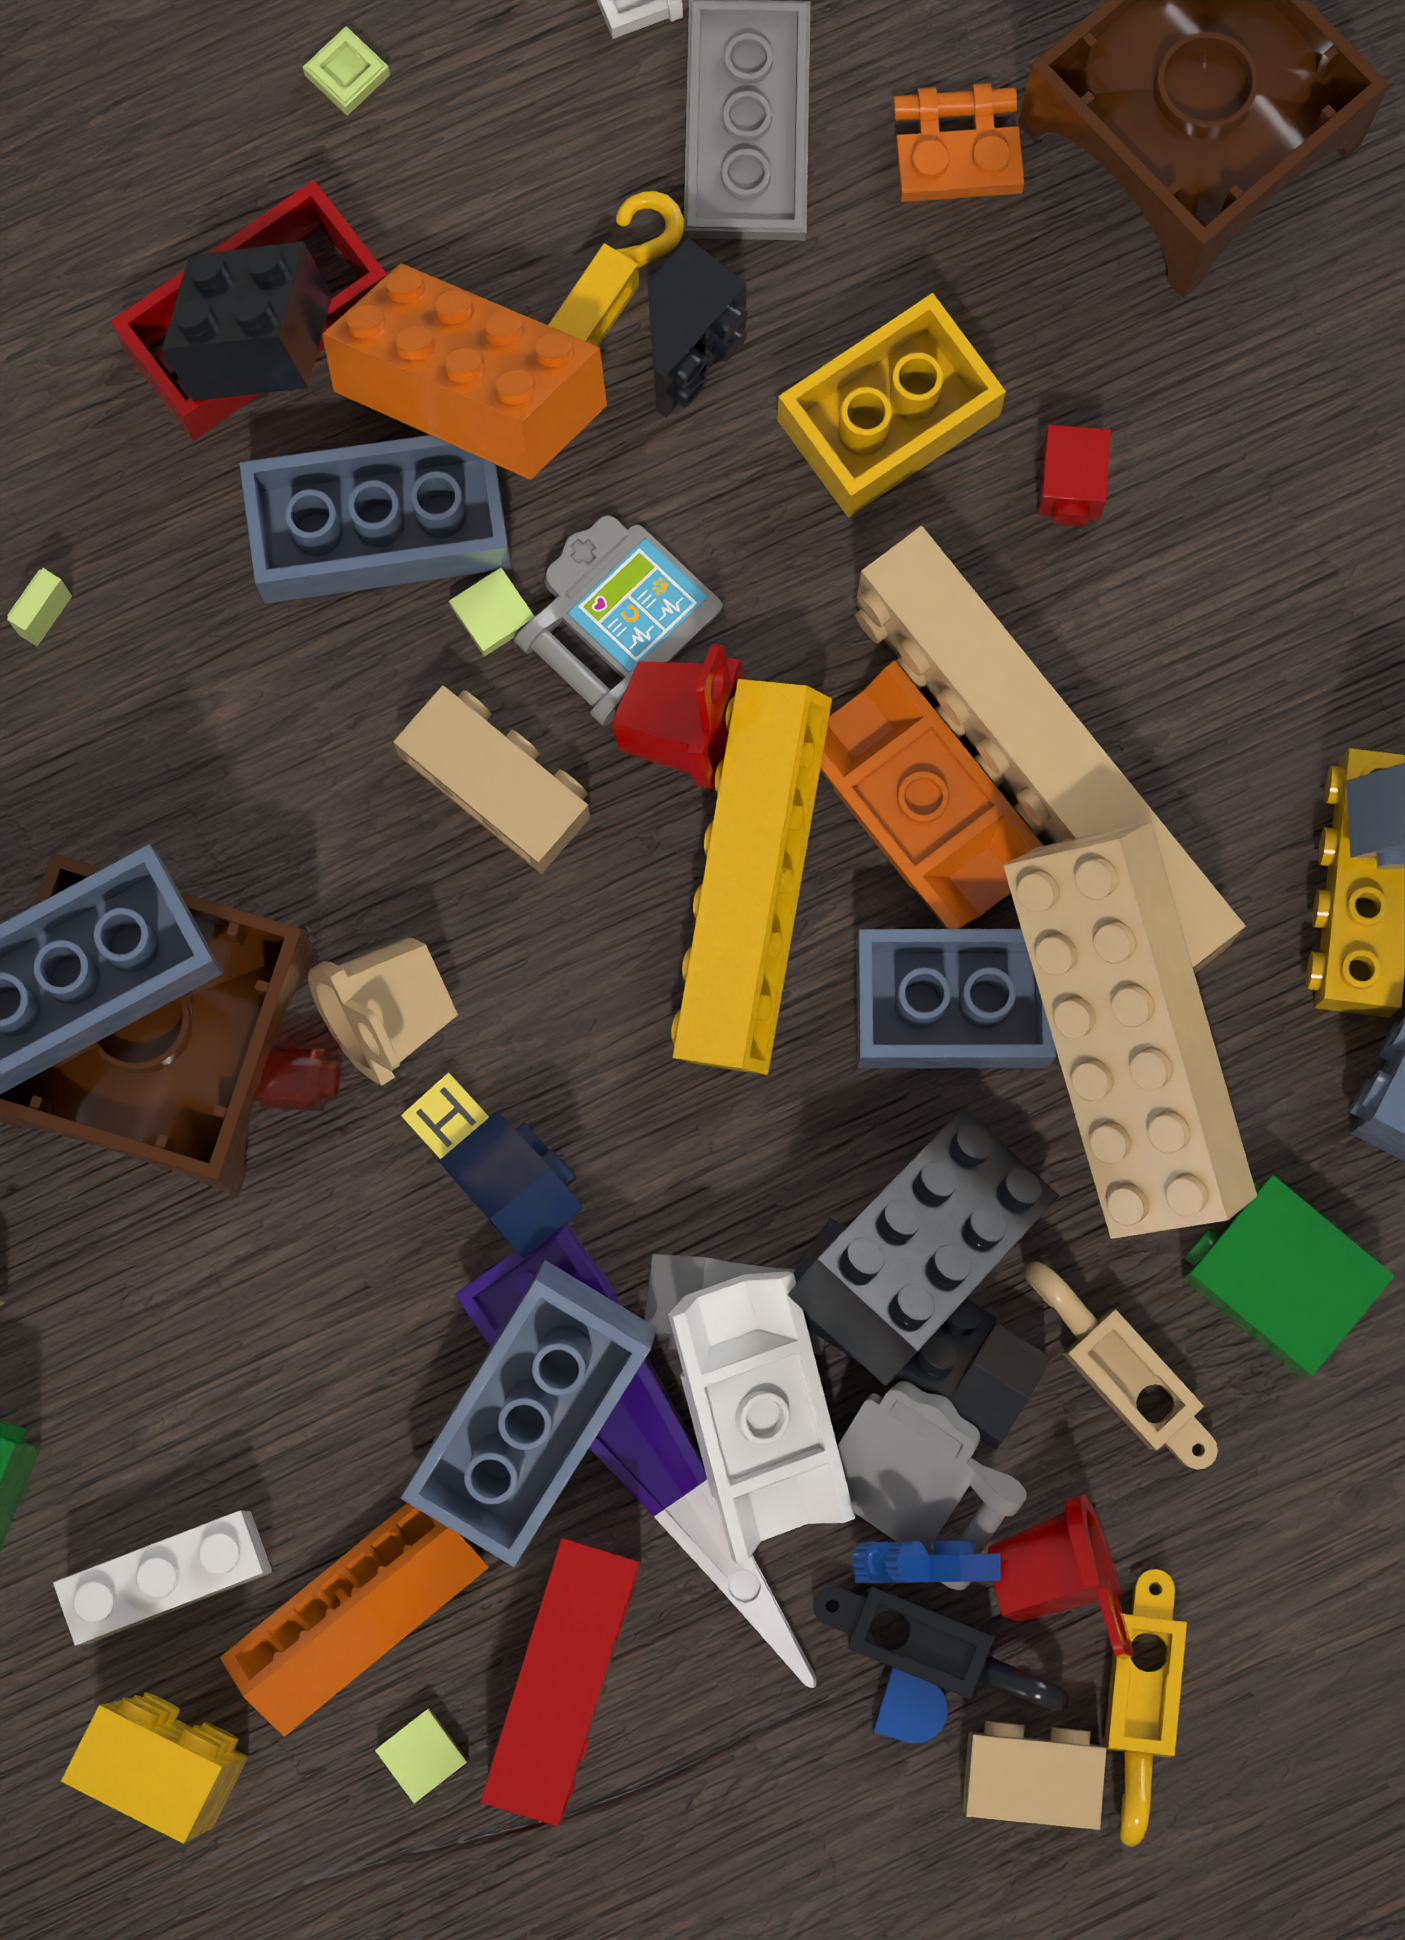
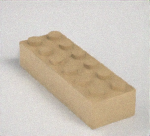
M1152 822L1037 847L1004 864L1003 867L1110 1238L1229 1220L1255 1199L1257 1193Z

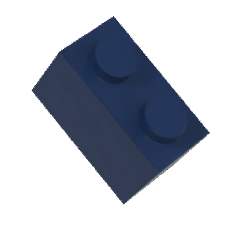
M498 1111L492 1114L438 1161L523 1259L584 1208L567 1188L576 1178L552 1150H548L525 1122L514 1129Z

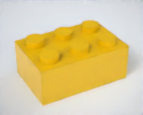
M931 293L779 395L777 421L849 518L999 417L1006 391L934 293Z
M145 1692L143 1697L134 1695L131 1698L123 1697L122 1700L98 1706L61 1782L185 1844L213 1829L249 1756L235 1749L239 1738L207 1722H203L202 1726L194 1725L191 1727L176 1719L180 1708L158 1696Z

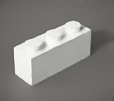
M240 1510L53 1582L74 1645L77 1646L98 1641L273 1572L251 1511Z

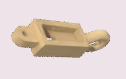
M1034 1261L1027 1264L1024 1269L1025 1279L1049 1306L1055 1308L1076 1337V1340L1062 1354L1150 1450L1157 1451L1165 1445L1188 1468L1199 1470L1212 1465L1217 1457V1443L1212 1435L1194 1417L1204 1405L1116 1309H1109L1097 1320L1055 1271L1040 1262ZM1148 1385H1160L1172 1397V1411L1158 1423L1148 1422L1137 1410V1397L1141 1390ZM1195 1444H1199L1201 1447V1452L1197 1456L1192 1452Z

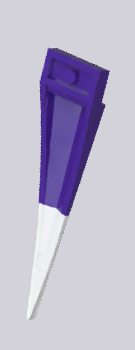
M565 1223L525 1259L515 1251L455 1294L490 1348L544 1260L622 1306L607 1276L597 1268L568 1223ZM647 1355L589 1449L700 1566L803 1684L814 1688L816 1686V1675L753 1555L748 1560L738 1564L732 1560L717 1500L711 1495L702 1458Z

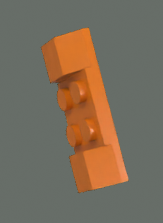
M893 661L881 671L864 691L829 716L820 771L834 787L833 791L910 888L915 889L945 929H965L1011 895L1003 865L1037 847H1042L1043 844L899 664Z

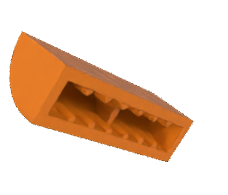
M406 1503L225 1652L220 1659L243 1697L285 1737L486 1571L489 1566L467 1538Z

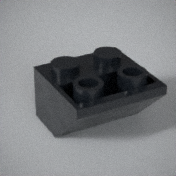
M687 238L647 283L656 408L666 418L678 404L683 408L689 406L706 385L707 378L704 374L718 358L723 362L731 359L747 337V332L744 331L748 314L746 310L747 284L690 238Z

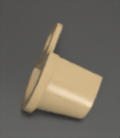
M407 937L341 965L323 961L311 968L307 976L317 1009L342 1051L358 1070L381 1086L395 1078L392 1071L400 1066L402 1060L458 1016L426 944L414 938Z

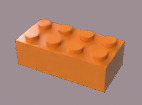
M402 263L322 334L334 392L529 480H532L607 406L600 347Z

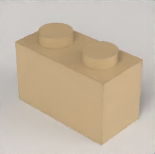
M985 1721L984 1733L968 1732L962 1813L966 1817L1100 1830L1106 1748L1098 1744H1090L1091 1731L1051 1727L1050 1740L1024 1737L1025 1725Z

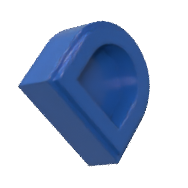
M892 1667L873 1732L907 1743H923L931 1740L939 1734L947 1720L948 1706L942 1690L937 1685Z

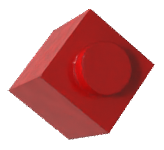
M1048 424L1042 446L1037 515L1052 516L1054 523L1064 526H1083L1088 524L1089 520H1100L1107 495L1110 429Z

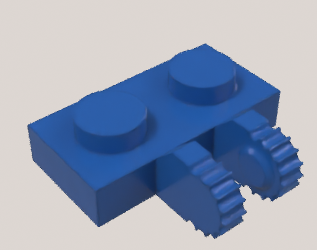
M921 1541L863 1542V1544H858V1548H855V1553L852 1554L853 1562L851 1564H853L852 1571L855 1572V1583L1001 1581V1555L974 1554L973 1541H933L934 1555L928 1554Z

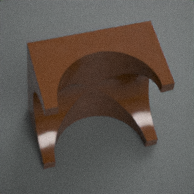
M1106 0L1031 64L1018 125L1034 142L1046 132L1056 133L1068 138L1091 154L1117 179L1138 205L1158 238L1167 262V282L1185 298L1202 283L1212 264L1239 231L1286 185L1327 154L1336 150L1345 159L1363 143L1389 83L1308 0Z
M52 852L33 906L104 868ZM180 892L223 974L0 1094V1122L22 1128V1126L35 1128L106 1148L190 1177L214 1189L239 1196L247 1173L244 1165L247 1132L262 1073L288 1005L298 987L308 978L309 970L316 966L319 955L300 928Z

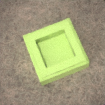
M346 26L303 66L305 76L347 116L390 76L389 66Z
M42 568V570H38L10 610L7 620L19 636L37 647L70 601L72 595L60 578Z
M502 568L497 569L449 600L450 607L484 657L516 637L535 617Z
M430 1708L375 1749L414 1804L468 1762Z

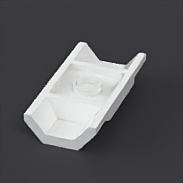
M789 1271L744 1274L685 1295L668 1314L683 1373H680L709 1488L712 1497L717 1500L732 1560L737 1564L748 1560L761 1541L806 1524L845 1523L856 1519L804 1312L787 1295L796 1285L794 1274Z

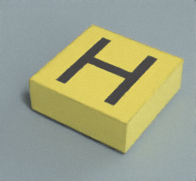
M449 1072L401 1115L439 1159L444 1157L489 1118Z

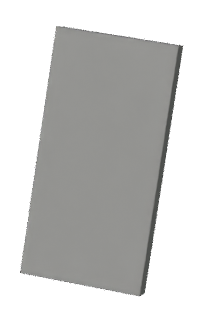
M689 0L684 238L806 241L810 1Z

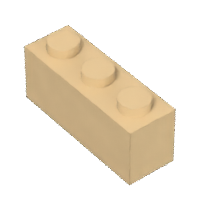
M442 685L393 741L398 756L542 875L590 819L589 806L583 801L588 795L587 791L563 770L559 769L553 776L538 764L535 759L540 753L519 733L510 730L504 736L487 721L492 715L491 712L469 692L463 690L457 697Z

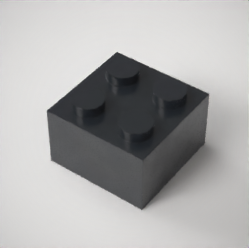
M304 241L189 256L162 351L193 401L308 388L332 293Z

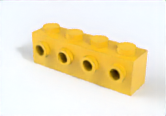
M1349 748L1338 762V766L1329 767L1325 784V803L1334 804L1332 828L1324 827L1322 830L1318 853L1319 865L1328 866L1326 890L1317 889L1312 911V926L1322 928L1319 952L1311 951L1306 970V989L1315 990L1314 1008L1390 1018L1402 1008L1405 977V868L1378 869L1376 858L1350 857L1346 781L1405 763V755Z

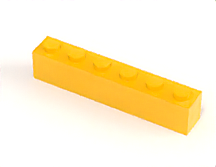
M738 679L735 696L728 703L725 719L729 733L725 756L719 762L715 773V789L718 797L714 820L708 825L704 837V851L707 860L703 884L697 888L693 901V913L696 919L692 947L687 950L682 965V975L685 981L681 1010L674 1017L671 1029V1037L674 1044L673 1058L698 1065L768 1075L832 703V698L809 686Z

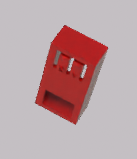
M315 180L309 182L209 252L217 253L266 245L302 242L322 229L360 278L331 299L322 334L387 276V273ZM184 269L110 322L122 349L191 440L195 441L260 394L193 401L179 379L176 383L188 399L185 400L150 354V350L165 340L184 275ZM322 336L317 354L325 349ZM161 348L154 354L171 378H174L177 374Z
M561 1538L481 1797V1803L557 1827L561 1823L569 1798L575 1790V1779L581 1760L583 1761L590 1741L588 1736L639 1572L640 1561Z

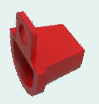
M712 644L703 664L638 661L612 720L619 750L623 753L691 774L696 786L716 790L715 773L719 762L724 759L729 733L725 719L727 706L731 698L735 696L738 679H744L741 660L726 658L724 646Z
M1085 1494L1066 1500L1064 1512L988 1547V1554L1001 1555V1581H993L1002 1616L1020 1623L1099 1602L1114 1654L1121 1659L1134 1656L1118 1598L1123 1595L1113 1559L1098 1516Z

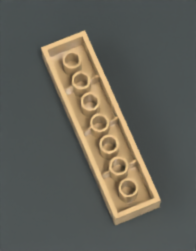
M921 525L861 570L856 601L859 611L855 613L858 623L872 641L878 644L884 640L898 657L896 662L919 690L921 688L924 689L936 704L937 708H935V711L957 738L962 737L977 755L974 757L975 761L997 788L1001 785L1016 804L1013 808L1035 836L1041 835L1046 843L1050 845L1152 822L1194 974L1224 952L1246 927L1245 924L924 527Z

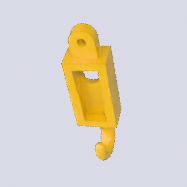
M643 191L627 198L617 212L616 222L618 225L627 226L637 211L652 209L663 216L665 220L664 232L659 237L641 245L617 250L604 243L548 326L599 346L638 289V268L667 255L679 244L684 232V218L679 205L669 195L657 191Z
M1158 1569L1148 1570L1137 1578L1133 1588L1131 1615L1123 1614L1131 1644L1134 1638L1142 1633L1157 1635L1163 1640L1166 1646L1164 1665L1155 1672H1145L1138 1669L1133 1664L1131 1658L1121 1659L1116 1657L1114 1651L1112 1654L1104 1747L1107 1750L1124 1752L1125 1793L1122 1797L1119 1835L1122 1843L1130 1847L1138 1845L1143 1840L1148 1827L1151 1807L1153 1756L1173 1757L1175 1756L1187 1622L1172 1620L1175 1597L1174 1582L1166 1572ZM1151 1584L1158 1586V1595L1150 1593L1149 1586Z

